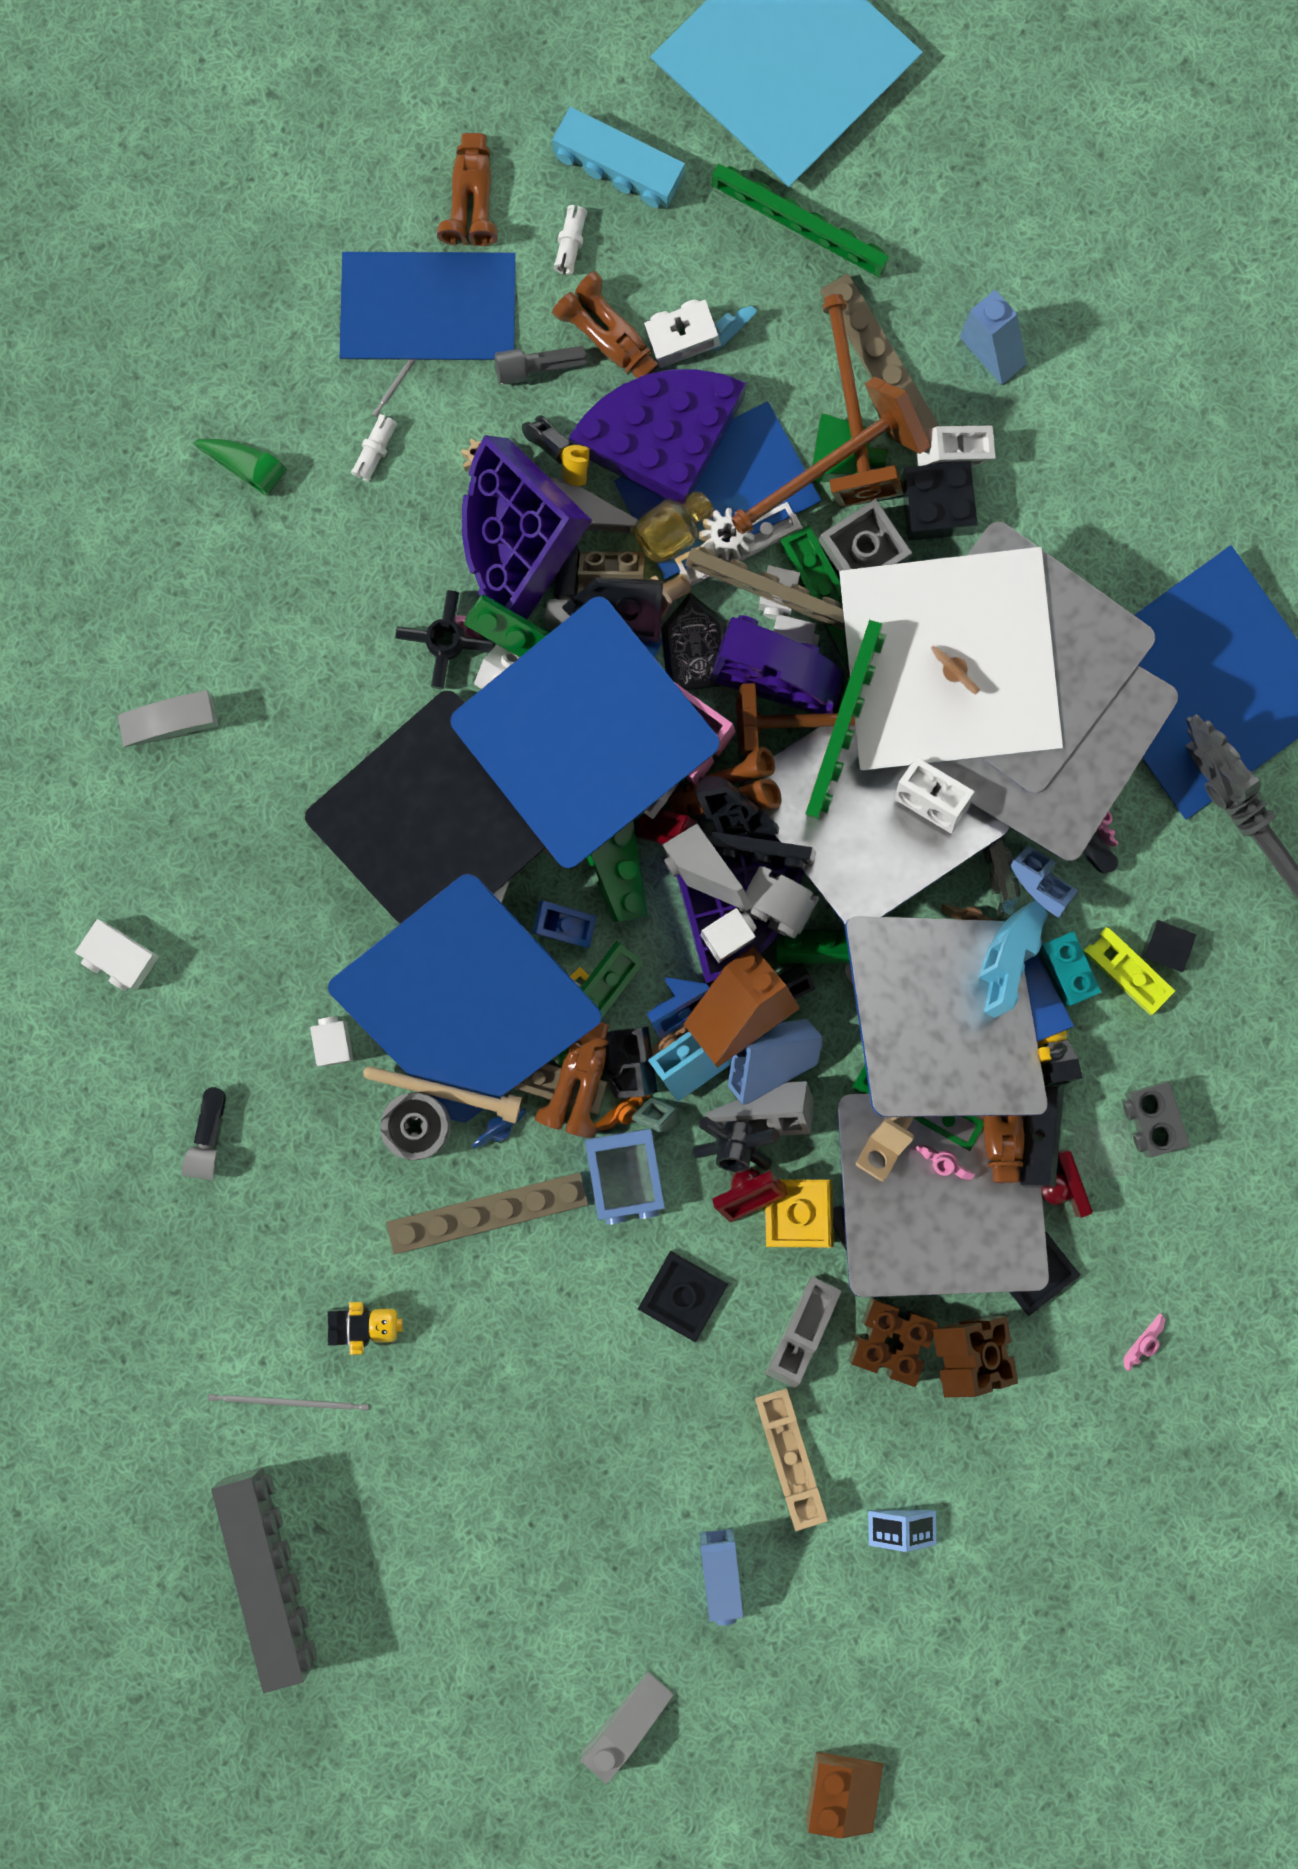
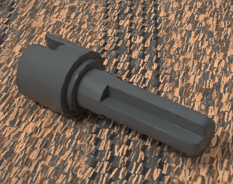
M583 346L525 354L521 349L496 352L494 355L499 385L525 382L529 374L584 366L587 362Z

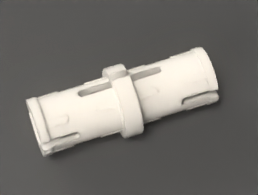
M575 205L567 207L564 228L558 235V243L560 245L553 268L561 274L564 272V267L567 268L566 275L573 274L577 252L583 244V237L581 235L588 212L581 206H578L577 213L574 212Z
M379 414L369 438L363 440L361 444L363 450L354 468L351 470L352 475L358 478L362 476L366 482H370L380 458H385L387 454L385 448L395 428L398 426V423L389 417L385 420L386 416Z

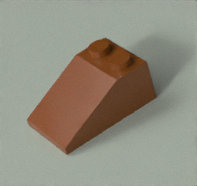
M752 946L724 967L683 1024L718 1068L800 1008L787 985L756 948Z

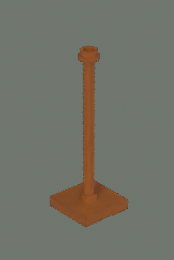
M833 294L824 298L822 308L824 313L830 314L851 438L863 431V424L842 312L847 308V302L843 299L842 294ZM866 445L854 453L857 474L829 480L831 493L840 508L871 502L874 499L881 500L904 495L902 481L895 465L875 470L870 469Z
M875 376L864 383L880 419L745 513L741 509L737 510L731 518L737 531L740 534L753 531L752 523L885 431L888 438L919 454L930 448L931 446L907 391L890 385Z
M755 683L742 684L736 694L739 761L745 760L751 751L758 749V733L762 729L831 727L835 725L838 713L761 716V712L756 711ZM854 716L850 726H855Z

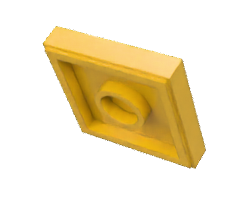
M780 1179L786 1185L788 1195L765 1206L766 1247H834L833 1180Z

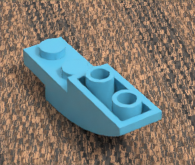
M1035 899L1013 913L1002 925L991 942L984 958L979 978L990 983L984 1013L994 1018L1015 1007L1019 999V993L1017 992L1019 980L1025 969L1023 962L1036 956L1041 948L1042 940L1040 937L1048 913Z

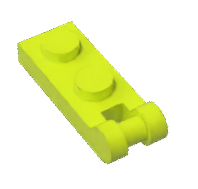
M1105 927L1099 934L1100 938L1094 945L1089 944L1083 950V953L1101 968L1149 1015H1153L1175 990L1112 930ZM1109 947L1117 952L1111 960L1103 954Z

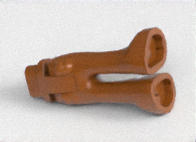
M463 133L461 145L457 146V155L452 173L450 219L440 222L437 227V238L449 245H457V239L462 240V245H467L468 197L471 193L473 194L474 202L472 224L469 229L470 243L473 246H490L496 243L498 239L497 227L489 220V195L491 187L490 149L486 146L487 136L483 133Z
M596 271L590 272L577 286L575 295L569 292L557 302L552 310V314L558 320L570 322L578 327L612 363L623 369L625 368L627 375L632 373L636 378L651 374L659 366L650 355L652 351L646 348V344L637 331L605 301L601 294L602 277ZM581 303L591 310L609 330L606 331L600 327L588 312L582 308Z
M761 747L751 751L742 763L704 776L722 777L731 784L755 778H764L774 774L775 761L772 753L766 747ZM771 779L757 780L738 788L751 802L765 810H773L781 805L780 789L776 782ZM692 782L679 786L678 791L672 792L669 797L672 812L690 817L705 816L696 795L697 786Z
M600 1021L595 1028L569 1046L553 1097L548 1106L542 1107L537 1111L535 1121L550 1128L561 1130L564 1126L571 1092L576 1080L579 1079L581 1082L579 1092L565 1132L580 1137L595 1138L597 1126L590 1119V1110L605 1065V1046L609 1043V1040L606 1039L609 1024Z
M1022 1115L1005 1116L1004 1121L1001 1120L1000 1116H984V1148L990 1160L988 1168H992L993 1183H1019V1168L1023 1167V1162L1016 1161H1021L1024 1153Z

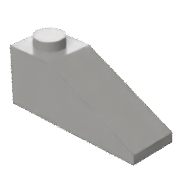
M550 478L592 519L586 530L637 533V519L579 486L569 485L563 478Z
M698 824L663 844L668 855L664 862L673 877L680 875L687 886L745 911L752 908L743 887Z
M807 1081L788 1082L749 1104L742 1105L737 1099L707 1112L705 1117L710 1118L720 1126L729 1121L747 1123L754 1128L755 1133L777 1129L780 1136L810 1134L815 1103Z
M647 1672L581 1751L580 1761L607 1784L633 1753L674 1694L650 1672Z

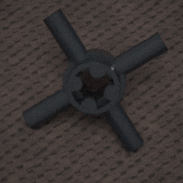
M447 590L442 619L434 621L428 630L397 626L396 639L426 643L429 652L436 657L431 687L435 689H444L448 660L457 657L463 649L490 653L495 646V643L491 640L464 636L461 627L455 623L460 593L452 590ZM445 632L451 633L453 642L448 647L436 644V639L442 638Z
M703 1117L700 1120L699 1127L716 1138V1141L694 1146L693 1153L696 1158L717 1155L716 1165L730 1172L747 1171L750 1167V1161L763 1170H768L771 1167L772 1160L758 1151L756 1146L778 1142L780 1135L777 1129L755 1133L751 1125L743 1122L729 1121L720 1126L708 1117Z

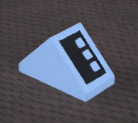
M936 1510L868 1511L869 1545L903 1552L936 1545Z

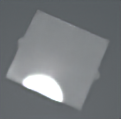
M1128 1120L1070 1126L1073 1149L1071 1152L1081 1180L1135 1175L1132 1150H1134L1135 1146L1131 1144Z

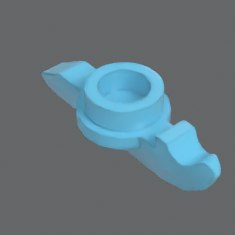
M753 306L742 308L734 316L730 313L725 314L715 325L718 329L721 346L711 350H718L725 346L757 313L756 308Z

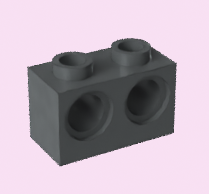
M1169 1081L1125 1093L1127 1100L1122 1102L1127 1119L1134 1121L1137 1133H1133V1140L1139 1153L1144 1152L1145 1157L1152 1158L1190 1146ZM1146 1095H1150L1155 1100V1109L1149 1114L1141 1106L1142 1100ZM1157 1127H1161L1166 1135L1165 1141L1159 1146L1152 1140V1133Z

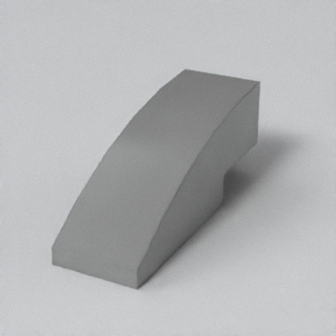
M208 690L162 700L118 715L123 747L185 736L190 732L218 727L213 695Z
M813 1276L810 1277L764 1374L793 1388H796L801 1383L810 1359L817 1350L842 1292L841 1290Z

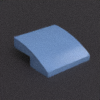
M1028 845L1013 861L1011 867L1027 892L1046 910L1059 918L1072 902L1078 890L1051 874L1052 869L1057 863L1056 861Z

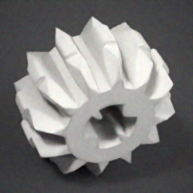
M731 508L726 509L725 517H722L720 512L715 510L713 512L714 521L704 519L703 526L706 530L699 532V539L705 541L701 546L717 552V558L721 556L722 560L729 562V557L741 561L740 553L749 555L751 548L748 544L755 541V535L745 532L740 534L731 521ZM724 532L731 533L730 542L723 541Z

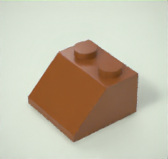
M816 1752L806 1814L808 1833L842 1839L873 1833L883 1763Z

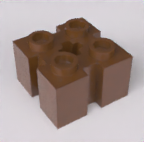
M870 1297L862 1319V1323L868 1327L866 1336H856L848 1361L854 1366L876 1374L880 1366L888 1368L886 1374L890 1379L916 1388L924 1365V1361L918 1357L920 1347L930 1348L934 1336L933 1329H936L938 1323L934 1319L909 1310L905 1318L898 1316V1307ZM895 1333L897 1334V1339L901 1341L898 1347L894 1346L893 1350H889V1345L885 1343L887 1336L892 1338Z
M1007 1316L971 1318L961 1321L959 1324H950L933 1329L937 1357L943 1356L945 1366L940 1370L944 1398L977 1397L993 1392V1389H1002L1018 1384L1014 1356H1008L1006 1344L1011 1343Z

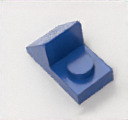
M540 900L532 933L541 938L590 948L597 916Z
M664 978L673 998L659 1003L654 1009L646 1013L660 1039L684 1026L683 1023L708 991L709 986L707 984Z

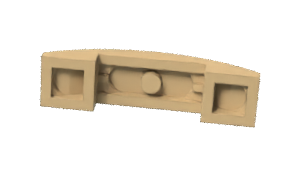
M787 1388L756 1397L755 1401L795 1531L827 1522L828 1520Z

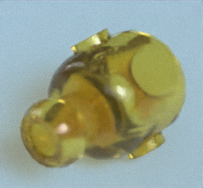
M694 492L689 495L686 503L683 505L674 499H666L635 522L633 528L634 536L644 553L653 562L664 564L696 541L698 536L696 524L713 516V506L702 492Z

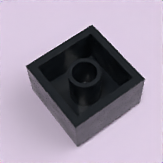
M971 461L905 467L901 481L904 491L903 500L908 541L973 535L978 524Z

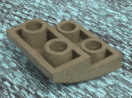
M580 552L578 593L596 577L645 580V552Z

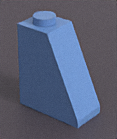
M995 289L970 310L960 338L996 380L1003 385L1026 365L1017 313Z
M808 1019L776 1025L732 1057L728 1087L742 1105L749 1104L818 1065L820 1050L823 1047V1039L820 1032L814 1028Z
M733 1529L699 1533L709 1622L716 1621L717 1625L734 1624L738 1618H743Z

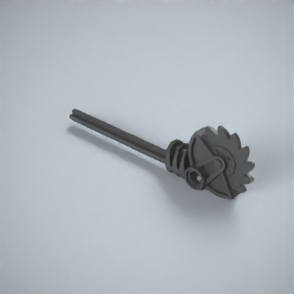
M1197 714L1192 718H1187L1188 729L1186 731L1192 741L1185 748L1198 769L1208 780L1204 785L1209 797L1218 807L1225 810L1243 836H1250L1256 841L1298 900V865L1270 828L1269 823L1277 815L1272 810H1266L1265 806L1268 803L1265 800L1258 799V796L1261 794L1259 792L1260 780L1246 768L1240 759V754L1227 742V737L1222 732L1215 730L1209 720L1204 722Z

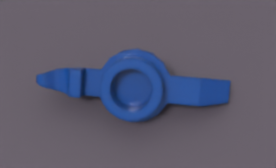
M525 1108L519 1111L516 1123L527 1113ZM502 1117L491 1119L486 1127L487 1131L474 1142L472 1147L477 1148L486 1145L490 1140L500 1142L507 1139L510 1135L511 1127L515 1123L503 1121Z

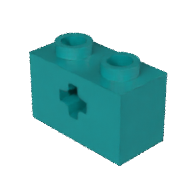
M1074 931L1041 945L1039 953L1064 1007L1071 1006L1101 993Z

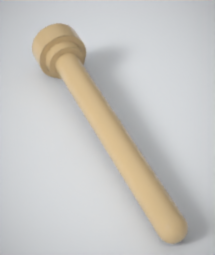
M372 1066L366 1067L363 1071L364 1077L368 1080L495 1111L497 1116L503 1117V1121L515 1124L521 1107L522 1098L510 1094L508 1097L502 1096L501 1099Z

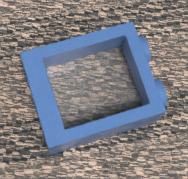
M651 1128L586 1139L585 1144L598 1220L606 1219V1225L626 1222L625 1215L638 1213L639 1219L659 1216L658 1210L665 1209ZM644 1143H645V1145H639V1146L624 1148V1147H627V1146H632V1145H638V1144H644ZM618 1148V1149H616V1150H610V1151H605V1152L596 1153V1152H598V1151H603V1150H609V1149Z

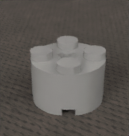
M759 866L745 892L752 906L746 912L755 920L770 921L767 927L783 936L788 935L795 938L797 934H801L819 897L812 896L813 892L783 875L777 876V878L770 875L772 870Z
M407 1093L396 1097L387 1105L381 1119V1135L384 1144L393 1154L408 1160H420L435 1155L445 1146L451 1133V1118L446 1107L435 1097L424 1093ZM411 1119H421L423 1121L420 1126L423 1130L422 1133H411L409 1131L412 1127Z

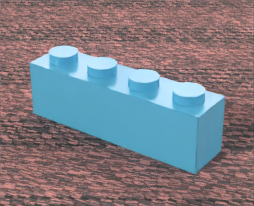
M569 107L552 139L553 152L556 153L559 161L566 165L576 163L584 167V171L592 178L600 180L604 177L612 181L613 186L620 192L629 194L632 191L642 196L643 202L653 208H658L660 205L667 209L685 176V163L572 107Z
M688 1031L648 1061L678 1102L730 1066L732 1058L717 1068Z

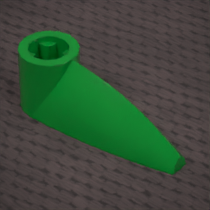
M198 439L194 442L198 449L265 496L269 495L287 471L286 467L271 454L265 451L262 453L244 444L221 439Z

